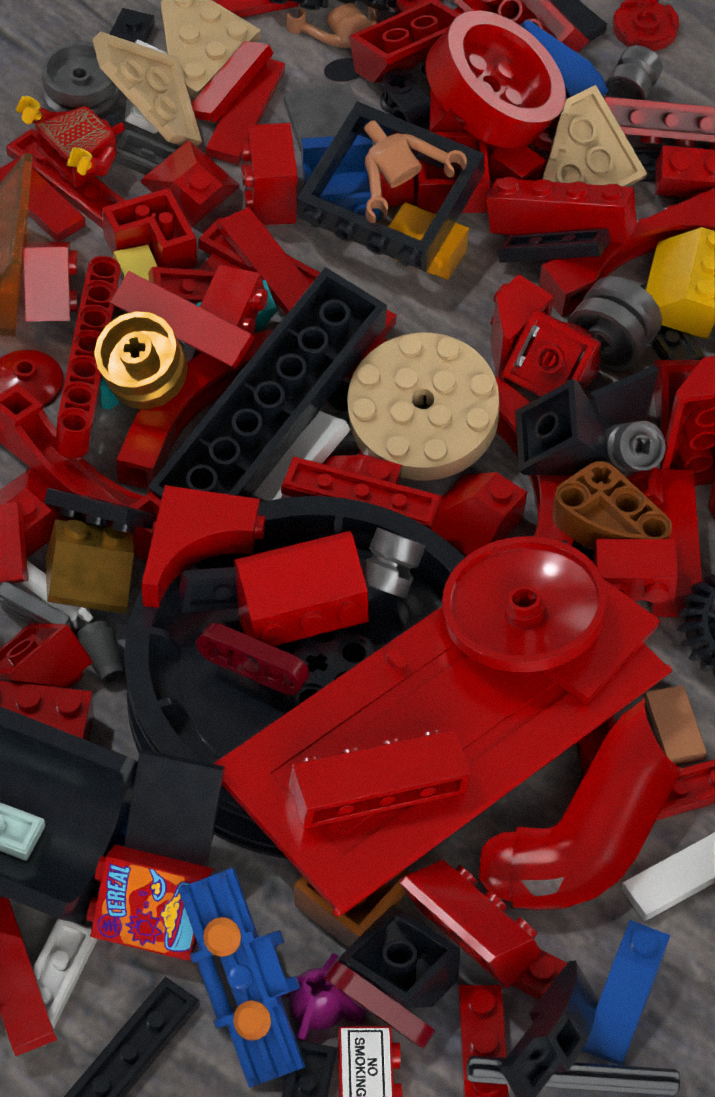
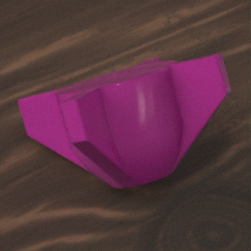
M332 953L322 968L308 969L298 975L300 989L281 995L289 999L291 1016L301 1025L297 1040L307 1041L311 1030L321 1031L330 1029L341 1018L361 1025L364 1022L366 1011L323 979L335 960L339 962V955Z

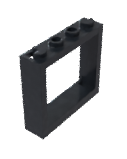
M357 101L297 197L299 218L309 222L311 227H321L333 232L341 240L354 241L366 246L374 254L387 255L398 260L405 267L410 265L427 272L485 173L484 153ZM376 120L387 137L396 133L410 134L447 153L458 150L466 156L465 170L456 162L450 163L454 168V174L459 177L421 241L378 222L370 223L366 217L320 198L356 137L360 135L372 140L364 130V127L370 121ZM411 148L412 153L417 159L444 170L443 163Z

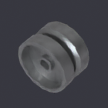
M71 41L58 45L47 53L42 62L44 109L52 112H61L85 106L89 107L100 119L116 113L119 107L118 87L100 69L92 42Z
M609 276L600 278L591 287L584 300L568 318V323H574L575 325H580L583 329H587L594 339L601 342L600 367L622 371L630 369L639 360L646 346L659 332L662 324V315L655 300L641 286L625 278Z

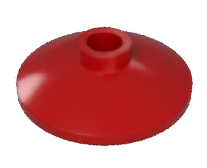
M18 350L8 353L0 358V394L19 384L40 401L44 407L51 403L62 389V369L54 358L37 350Z

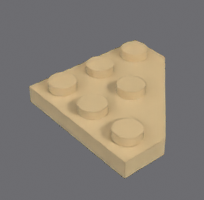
M212 0L161 1V15L167 54L178 58L188 94L194 99L244 41L258 42L261 39V30Z
M100 31L92 39L100 69L168 142L182 146L190 140L195 146L201 144L202 139L178 58Z
M596 85L565 100L542 179L562 183L580 181L593 185L618 184L623 187H629L646 177L647 172Z

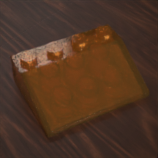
M27 153L23 155L0 183V335L15 337L24 265L23 247L26 244L33 156V154Z

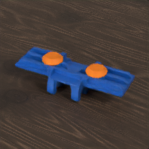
M234 867L178 888L200 949L190 954L192 963L197 962L217 1018L213 1021L215 1029L227 1025L248 1087H253L304 1068L305 1064L280 997L283 994L301 988L297 976H285L275 949L279 944L285 943L281 930L261 937L258 936ZM214 955L220 956L228 983L233 992L238 1007L234 1013L215 964Z

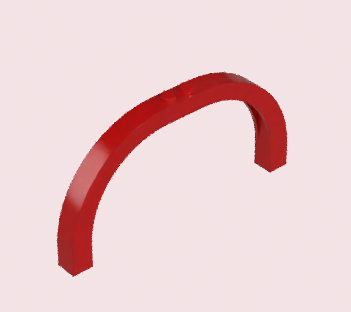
M274 330L253 334L255 339L236 370L203 353L187 362L186 382L179 393L162 406L140 409L117 457L118 482L148 490L147 487L164 467L175 441L184 428L197 414L220 398ZM377 337L346 378L352 379L362 360L376 347L388 341V339ZM495 376L499 391V421L496 434L506 442L518 458L515 411L530 402L517 390ZM528 475L537 507V528L534 537L549 538L557 541L567 540L568 545H573V539L555 526L551 516L556 489L571 476Z

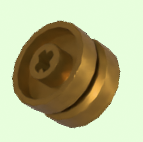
M131 312L117 317L106 325L97 339L94 353L97 368L116 398L131 408L151 409L162 406L174 398L186 382L188 364L185 353L178 343L174 331L164 319L150 312Z

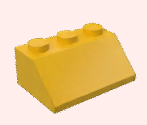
M701 227L657 243L645 291L652 296L660 308L662 315L661 325L705 339L709 338L715 324V231Z

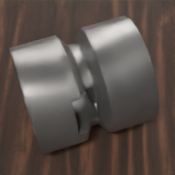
M635 45L624 50L616 67L605 82L609 89L606 96L646 100L663 70L662 62L658 55L644 46Z
M637 421L616 424L605 431L608 458L605 462L613 465L621 473L650 470L656 467L664 457L666 450L665 438L661 430L653 423Z
M377 528L369 547L373 556L372 558L365 559L362 566L365 583L379 590L406 598L414 579L410 569L418 567L426 546Z

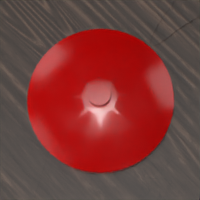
M533 536L506 538L489 543L473 551L451 572L446 581L442 597L444 622L456 646L467 656L483 665L509 672L543 671L573 660L587 650L597 639L607 617L606 585L602 574L592 560L578 549L566 543Z

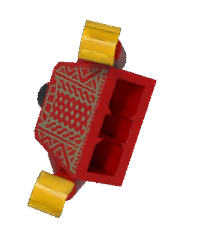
M30 96L21 97L15 110L18 113H22L21 119L25 124H31L32 122L35 124L37 150L75 188L80 187L94 175L103 177L108 174L116 159V135L124 132L125 129L119 115L113 113L100 119L89 107L85 106L71 111L52 112L41 108L40 103Z

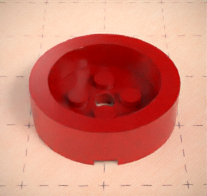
M482 10L464 12L454 19L428 51L425 64L426 74L436 99L447 113L452 109L466 123L463 129L484 142L503 148L525 147L531 144L550 125L564 107L566 99L565 84L554 59L530 32L504 16Z

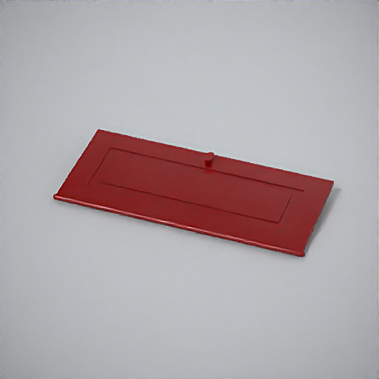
M442 606L213 764L225 766L222 783L224 788L332 907L333 915L340 917L672 672V667L665 664L643 643L594 698L585 705L541 671L509 672L483 665L467 656L451 639L445 626ZM456 729L471 771L465 794L316 827L302 828L289 787L292 764H297L302 759L311 756L325 758L339 755V753L349 748L357 747L362 750L376 747L390 739L404 741L418 738L432 730L446 732Z

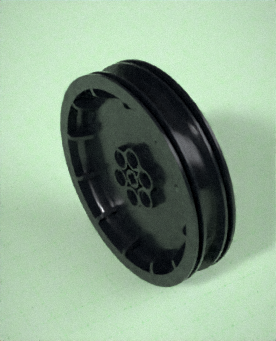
M324 496L290 497L259 503V515L266 516L263 539L255 540L253 554L232 553L218 555L202 560L186 570L235 567L234 560L347 531H350L353 535L362 568L365 559L372 558L373 556L369 547L376 529L380 528L426 546L418 567L410 569L414 579L406 598H402L366 584L368 590L369 622L273 646L280 650L288 651L290 654L301 659L310 672L309 679L296 695H286L205 659L198 651L196 640L211 623H219L245 634L239 623L238 608L181 613L177 600L182 573L174 579L165 591L159 608L143 606L141 589L130 616L125 640L127 711L133 741L138 754L143 749L211 764L215 763L442 607V597L446 581L454 568L465 557L444 538L421 523L374 504ZM317 639H325L327 641H318ZM248 655L250 659L258 663L253 657ZM348 660H356V661H359V662H357V663H352V662H348ZM222 785L214 835L253 852L288 859Z

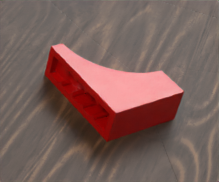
M165 485L142 580L143 606L159 608L165 591L182 571L202 560L232 553L253 554L255 540H262L265 531L266 516L259 515L260 499Z

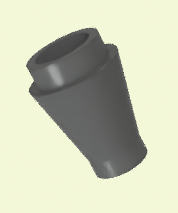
M95 621L81 628L77 633L79 642L93 661L91 665L99 674L102 682L108 683L120 678L124 671L120 662L114 629L108 627L106 621Z

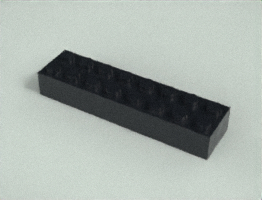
M325 267L147 487L148 493L152 492L161 500L164 487L167 485L251 498L385 328L387 305Z

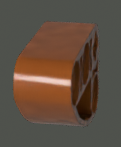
M603 461L591 463L562 482L556 489L551 515L553 523L567 536L596 551V539H670L672 530L670 519L610 463Z

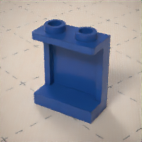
M360 135L356 137L321 194V199L366 217V206L368 200L371 199L365 157L373 146L372 140ZM335 136L301 139V167L304 186ZM372 209L376 220H381V209Z

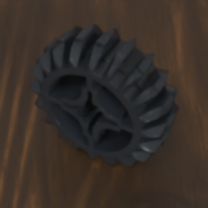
M711 574L705 576L702 582L693 584L690 587L692 593L685 595L681 599L687 608L680 609L677 615L685 620V624L679 625L676 630L686 634L687 639L683 640L680 646H690L692 648L688 659L692 661L701 659L700 670H712L713 676H715V612H709L710 606L715 599V575Z

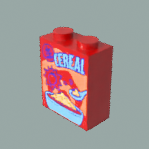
M114 845L106 857H100L97 864L95 881L101 882L98 897H92L87 912V921L93 922L90 937L190 961V954L195 953L198 943L178 888L212 876L214 868Z

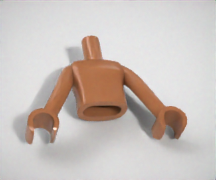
M354 3L336 7L327 16L326 22L334 32V34H329L307 23L306 11L300 8L298 10V18L291 17L289 12L286 13V29L293 34L304 32L333 47L351 48L350 35L378 23L377 9H373L368 6V3H364L367 6V16H365Z
M376 120L370 121L366 124L364 130L375 145L369 149L365 157L371 199L368 200L366 206V219L370 223L376 222V216L372 211L374 208L381 209L385 216L388 213V203L382 198L380 173L385 177L391 188H394L410 180L421 170L422 165L412 153L411 148L443 163L444 172L448 177H454V168L450 164L452 162L458 163L465 170L467 162L465 154L458 150L447 153L410 134L396 133L387 137Z

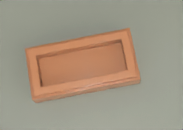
M684 685L646 691L644 696L645 704L658 744L666 756L675 765L705 760L707 752Z

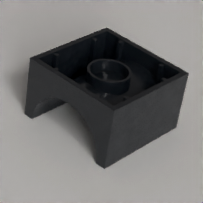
M0 706V803L43 818L45 821V828L27 861L0 851V895L60 920L85 925L90 901L93 896L97 895L101 882L95 881L98 861L101 856L106 857L114 845H117L129 816L138 761Z

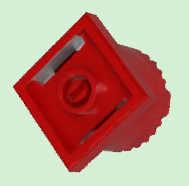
M533 309L501 376L540 397L572 379L578 381L582 389L586 390L588 385H591L592 381L596 379V374L599 372L601 342L594 339L593 335L580 325L562 322L539 309Z

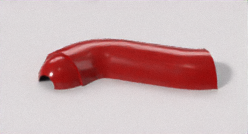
M645 698L625 712L606 735L563 818L557 825L545 829L517 827L516 831L500 833L485 843L481 851L479 879L487 892L490 890L501 901L510 903L511 909L533 911L567 909L597 898L623 877L640 853L671 790L683 771V768L676 766L666 756L655 739L646 717L644 708ZM564 877L556 893L542 896H534L520 881L551 880Z

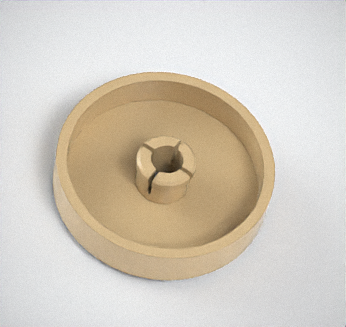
M420 332L388 340L376 347L362 360L353 374L349 385L347 399L349 423L356 444L364 455L402 464L401 478L415 481L437 480L465 470L485 453L498 427L499 391L493 371L475 349L451 336ZM426 395L427 405L430 407L427 409L417 408L420 405H424Z

